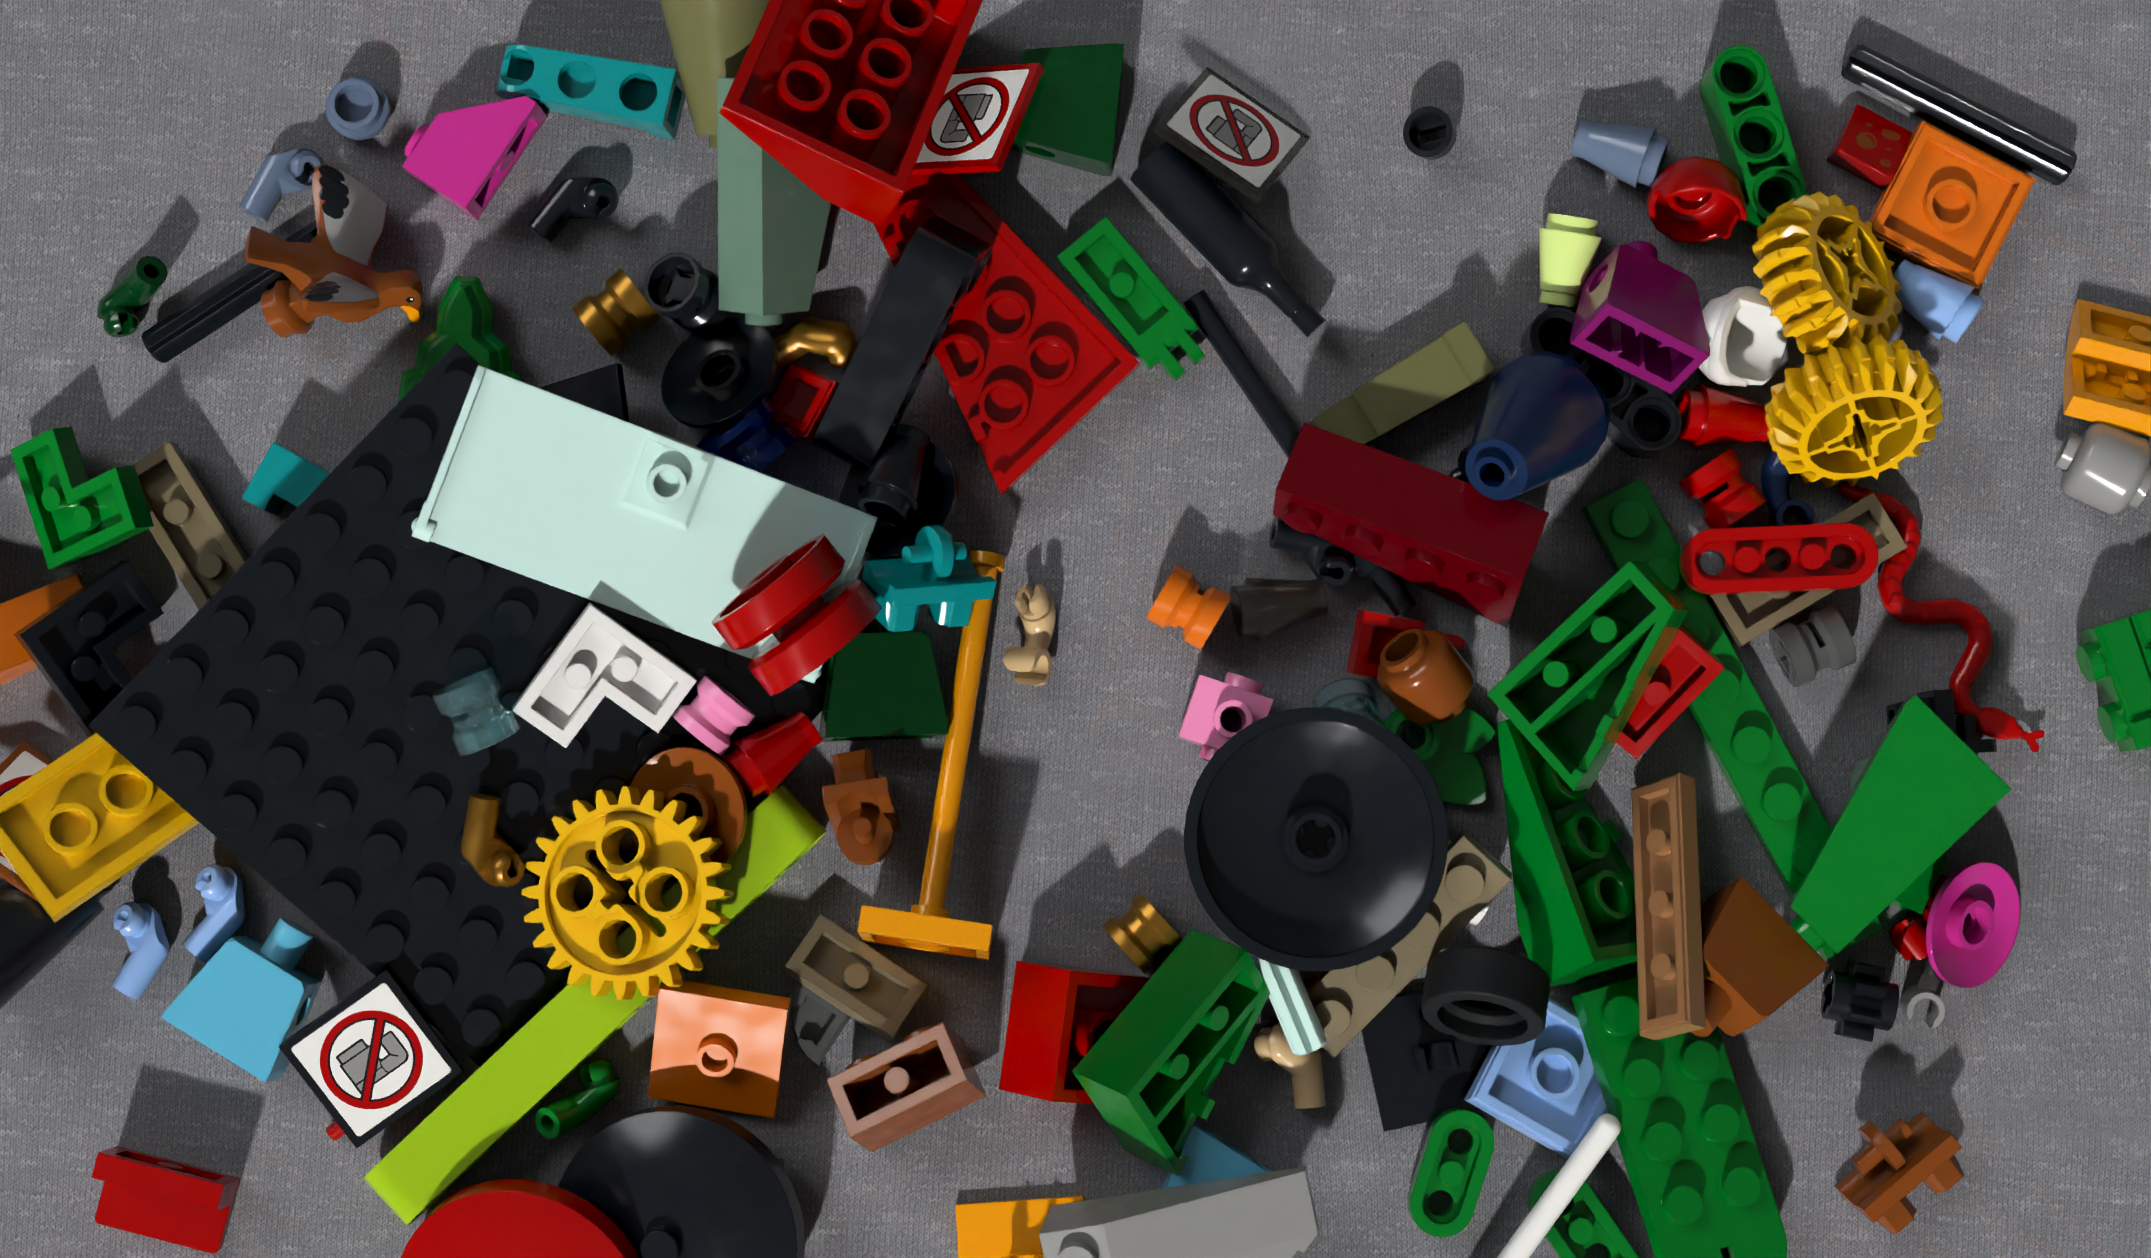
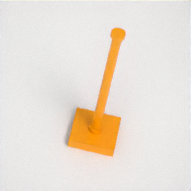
M980 550L968 552V557L971 558L973 567L980 576H991L996 580L997 572L1004 571L1005 556ZM993 599L975 600L969 625L962 627L948 715L949 734L945 735L919 903L918 905H911L910 912L862 905L857 931L863 942L990 961L993 925L949 918L950 910L944 909Z

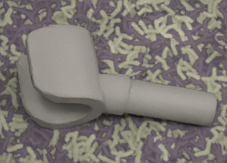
M1928 957L1918 985L1909 987L1900 997V1008L1903 1015L1910 1021L1915 1004L1921 999H1930L1931 1008L1927 1013L1926 1024L1930 1028H1935L1943 1021L1946 1009L1944 1002L1936 994L1940 980L1933 970Z

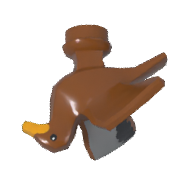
M321 164L315 168L312 177V193L317 235L310 243L289 242L257 227L252 226L250 228L244 247L245 261L280 271L290 279L276 281L273 288L262 293L260 300L261 309L267 323L279 336L288 338L295 334H307L314 324V319L319 316L327 315L342 322H361L391 307L403 309L411 322L416 323L421 320V304L424 297L421 277L410 269L379 273L372 268L375 252L385 232L388 212L387 204L366 185L344 171L326 164Z

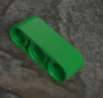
M1738 45L1723 50L1702 74L1699 90L1720 161L1736 172L1745 195L1747 220L1740 221L1750 231L1757 233V228L1766 222L1767 216L1772 214L1760 205L1758 201L1759 188L1769 187L1775 189L1782 196L1784 203L1793 198L1796 200L1807 194L1805 182L1768 65L1763 56L1754 48ZM1731 68L1740 72L1747 83L1746 92L1734 93L1725 88L1720 79V71ZM1741 128L1757 130L1765 140V152L1755 154L1746 150L1739 140V130Z

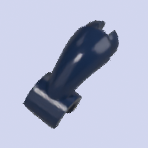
M1772 449L1767 454L1763 463L1761 475L1762 492L1767 499L1766 504L1771 511L1769 525L1785 526L1783 513L1787 508L1795 510L1804 525L1812 524L1814 520L1812 508L1806 502L1799 499H1791L1789 496L1790 483L1797 474H1789L1785 465L1780 462L1777 452H1774Z

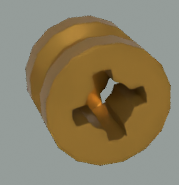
M1141 892L1131 900L1130 910L1123 917L1111 918L1102 926L1144 974L1154 966V956L1163 948H1174L1183 940Z

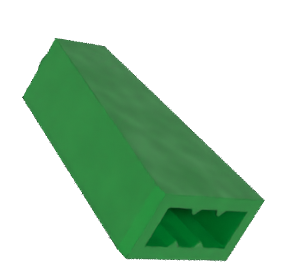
M1917 695L1909 696L1898 708L1787 903L1798 914L1789 923L1790 926L1816 952L1824 944H1827L1838 954L2011 790Z

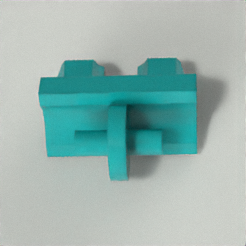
M940 525L922 527L917 534L915 545L903 547L902 558L865 561L862 579L877 592L875 599L882 607L875 618L891 632L913 631L917 624L919 607L923 604H929L928 615L937 624L947 627L968 626L975 600L993 599L997 582L991 576H980L974 569L971 558L967 556L965 544L963 542L952 543L950 534Z

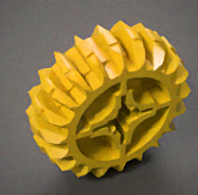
M1820 191L1812 195H1803L1796 200L1793 198L1775 209L1776 212L1767 216L1766 222L1757 228L1758 241L1752 246V249L1759 262L1753 267V271L1762 280L1763 288L1759 294L1768 299L1772 307L1770 316H1777L1782 323L1784 337H1795L1800 352L1802 354L1811 352L1814 356L1827 352L1829 342L1836 348H1848L1851 339L1855 335L1863 344H1867L1878 335H1882L1887 342L1890 341V334L1899 328L1896 315L1903 310L1902 303L1895 295L1901 289V285L1893 278L1891 269L1895 263L1888 260L1883 250L1885 242L1878 241L1872 233V223L1870 221L1862 222L1859 218L1858 210L1853 204L1845 206L1842 199L1836 194L1827 197Z
M1855 335L1851 339L1848 348H1836L1829 342L1827 352L1818 356L1804 354V365L1801 368L1784 369L1785 382L1771 387L1772 399L1764 406L1766 411L1765 421L1769 430L1767 437L1772 450L1777 452L1780 462L1785 465L1788 473L1800 474L1805 484L1820 479L1827 488L1834 486L1840 480H1846L1853 487L1860 478L1872 476L1878 481L1879 473L1888 468L1902 470V460L1905 457L1922 455L1921 443L1936 438L1935 425L1944 419L1942 414L1943 400L1940 395L1942 389L1928 361L1922 357L1919 350L1909 349L1904 340L1888 344L1882 335L1874 337L1867 344H1863Z

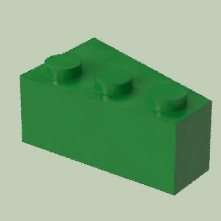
M1630 560L1492 688L1487 695L1573 791L1590 789L1689 609L1645 562Z
M1191 929L1072 1071L1124 1150L1179 1176L1188 1158L1179 1152L1197 1116L1207 1120L1216 1102L1207 1096L1224 1062L1227 1061L1235 1065L1270 995L1265 980L1246 950Z

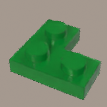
M72 427L52 428L10 450L49 570L68 568L154 526L135 465L115 467L89 480Z

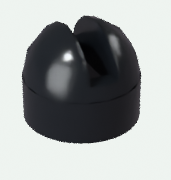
M1432 106L1419 108L1410 114L1404 124L1403 138L1406 146L1412 153L1423 159L1434 160L1445 156L1451 151L1456 142V125L1453 119L1439 108ZM1446 128V136L1444 138L1419 144L1418 135H1425Z

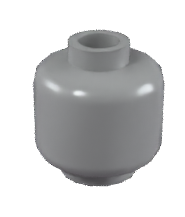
M2094 422L2084 430L2082 435L2070 431L2062 443L2054 462V466L2064 470L2061 478L2063 493L2109 514L2120 513L2127 505L2137 508L2151 486V445L2149 441L2129 431Z

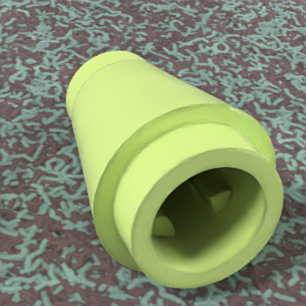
M1548 213L1546 228H1539L1541 290L1539 303L1577 308L1583 284L1588 277L1602 240L1601 237L1596 236L1599 221Z

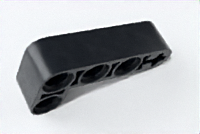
M937 215L917 228L908 242L819 424L813 439L814 445L867 473L890 439L894 427L900 423L959 302L975 286L991 255L993 245Z

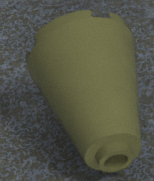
M659 0L696 136L709 135V148H717V77L736 76L769 0Z

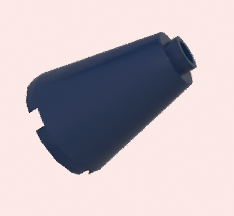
M1549 351L1525 353L1505 365L1493 377L1488 386L1465 461L1467 477L1471 485L1480 494L1493 500L1512 499L1584 466L1598 452L1606 440L1610 422L1606 394L1599 383L1594 386L1580 371L1583 366L1574 359Z

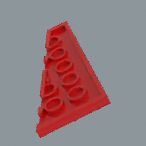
M959 174L910 176L903 195L884 226L881 227L874 224L894 268H896L917 228L935 215L993 245L985 268L971 292L959 302L934 354L1001 496H1003L1139 367V362Z

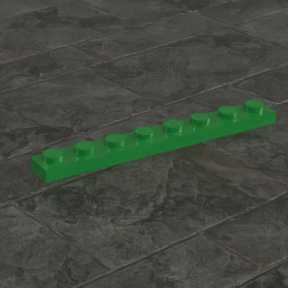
M1641 477L1584 507L1582 511L1615 573L1630 560L1645 562L1689 609L1682 624L1724 664L1725 669L1688 706V709L1789 898H1791L1830 827L1705 594L1693 590L1684 581L1679 568L1681 550ZM1878 917L1839 953L1884 930ZM1824 944L1818 950L1823 959H1829L1837 955L1827 944Z

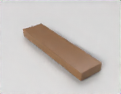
M1682 773L1631 788L1640 1036L1652 1040H1659L1706 1028L1695 778Z

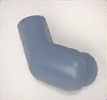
M307 148L295 149L266 157L238 208L251 217L267 223L281 196L312 188V177L315 168L325 164L322 157L315 151Z

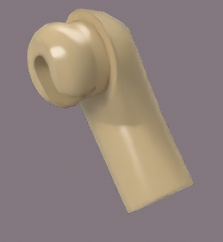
M1280 1023L1274 1025L1273 1028L1264 1027L1259 1030L1254 1039L1255 1052L1262 1061L1269 1062L1273 1060L1291 1073L1294 1108L1307 1109L1326 1106L1320 1050L1318 1049L1303 1056L1292 1053Z

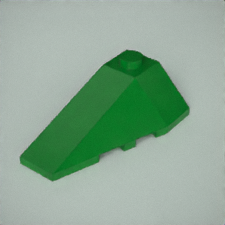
M1509 719L1497 724L1515 906L1518 930L1527 952V959L1537 963L1549 975L1550 986L1582 982L1636 964L1635 883L1632 871L1614 844L1622 838L1621 834L1611 819L1602 823L1585 797L1587 789L1573 791Z

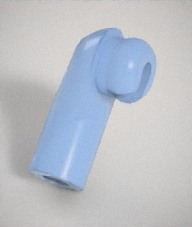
M215 864L204 867L196 877L195 888L201 891V896L204 898L206 917L183 941L188 951L203 962H208L243 924L246 915L243 884L240 877L230 867H221Z
M131 901L120 905L113 916L114 929L120 930L121 935L125 937L130 955L112 982V985L128 997L140 1000L167 958L169 944L160 914L155 908L145 902L136 903Z

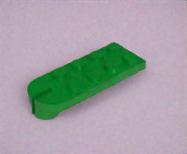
M1638 977L1572 996L1571 999L1608 1114L1616 1116L1621 1124V1131L1617 1136V1142L1655 1258H1723L1721 1251L1724 1252L1727 1258H1787L1785 1230L1718 1026L1706 1037L1697 1036L1691 1032L1659 1040L1640 1036Z

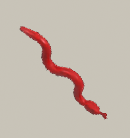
M1847 482L1841 483L1838 491L1853 501L1858 502L1874 492L1887 515L1898 526L1899 534L1908 546L1882 563L1877 588L1883 607L1903 623L1923 626L1956 623L1964 627L1968 634V644L1949 679V689L1954 691L1955 712L1958 715H1975L1976 730L1985 737L2004 740L2021 738L2027 742L2032 752H2037L2039 745L2036 739L2044 737L2045 732L2043 730L2031 733L2025 732L2016 721V717L2010 716L1998 708H1980L1971 699V687L1985 667L1993 649L1992 626L1979 607L1959 598L1917 601L1910 599L1904 593L1902 582L1917 556L1922 539L1917 517L1908 509V506L1889 494L1871 491L1868 488H1861L1857 485L1851 487Z

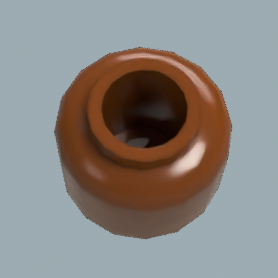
M1413 628L1397 634L1386 644L1380 654L1381 663L1378 667L1377 682L1406 720L1419 725L1435 722L1443 723L1452 720L1462 712L1473 686V671L1442 632Z

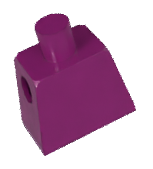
M1633 241L1628 244L1617 245L1583 284L1571 331L1570 344L1670 394L1710 356V346L1696 283L1690 276L1659 261L1658 251L1651 243Z

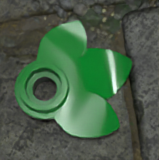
M1464 708L1458 716L1450 721L1419 725L1406 720L1401 712L1396 709L1386 718L1383 726L1400 738L1402 730L1408 725H1415L1421 729L1423 742L1420 747L1413 751L1425 764L1434 779L1442 801L1456 805L1484 803L1486 800L1485 775L1474 752L1483 748L1493 738L1495 730L1481 715L1473 710Z

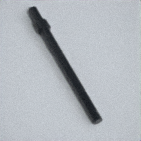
M1201 290L1184 302L1185 307L1289 459L1300 433L1299 428L1206 291ZM1353 553L1348 557L1362 579L1367 576L1369 577L1394 616L1401 615L1417 604L1398 575Z

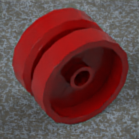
M824 534L811 539L789 555L781 557L764 569L743 587L740 594L727 604L711 621L733 650L746 649L773 634L754 653L748 667L770 696L784 691L821 666L856 637L882 609L881 605L860 580L846 581L821 596L839 577L845 564L843 557Z

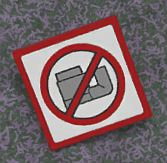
M1040 63L954 69L911 176L1001 172L1044 71L1043 66Z

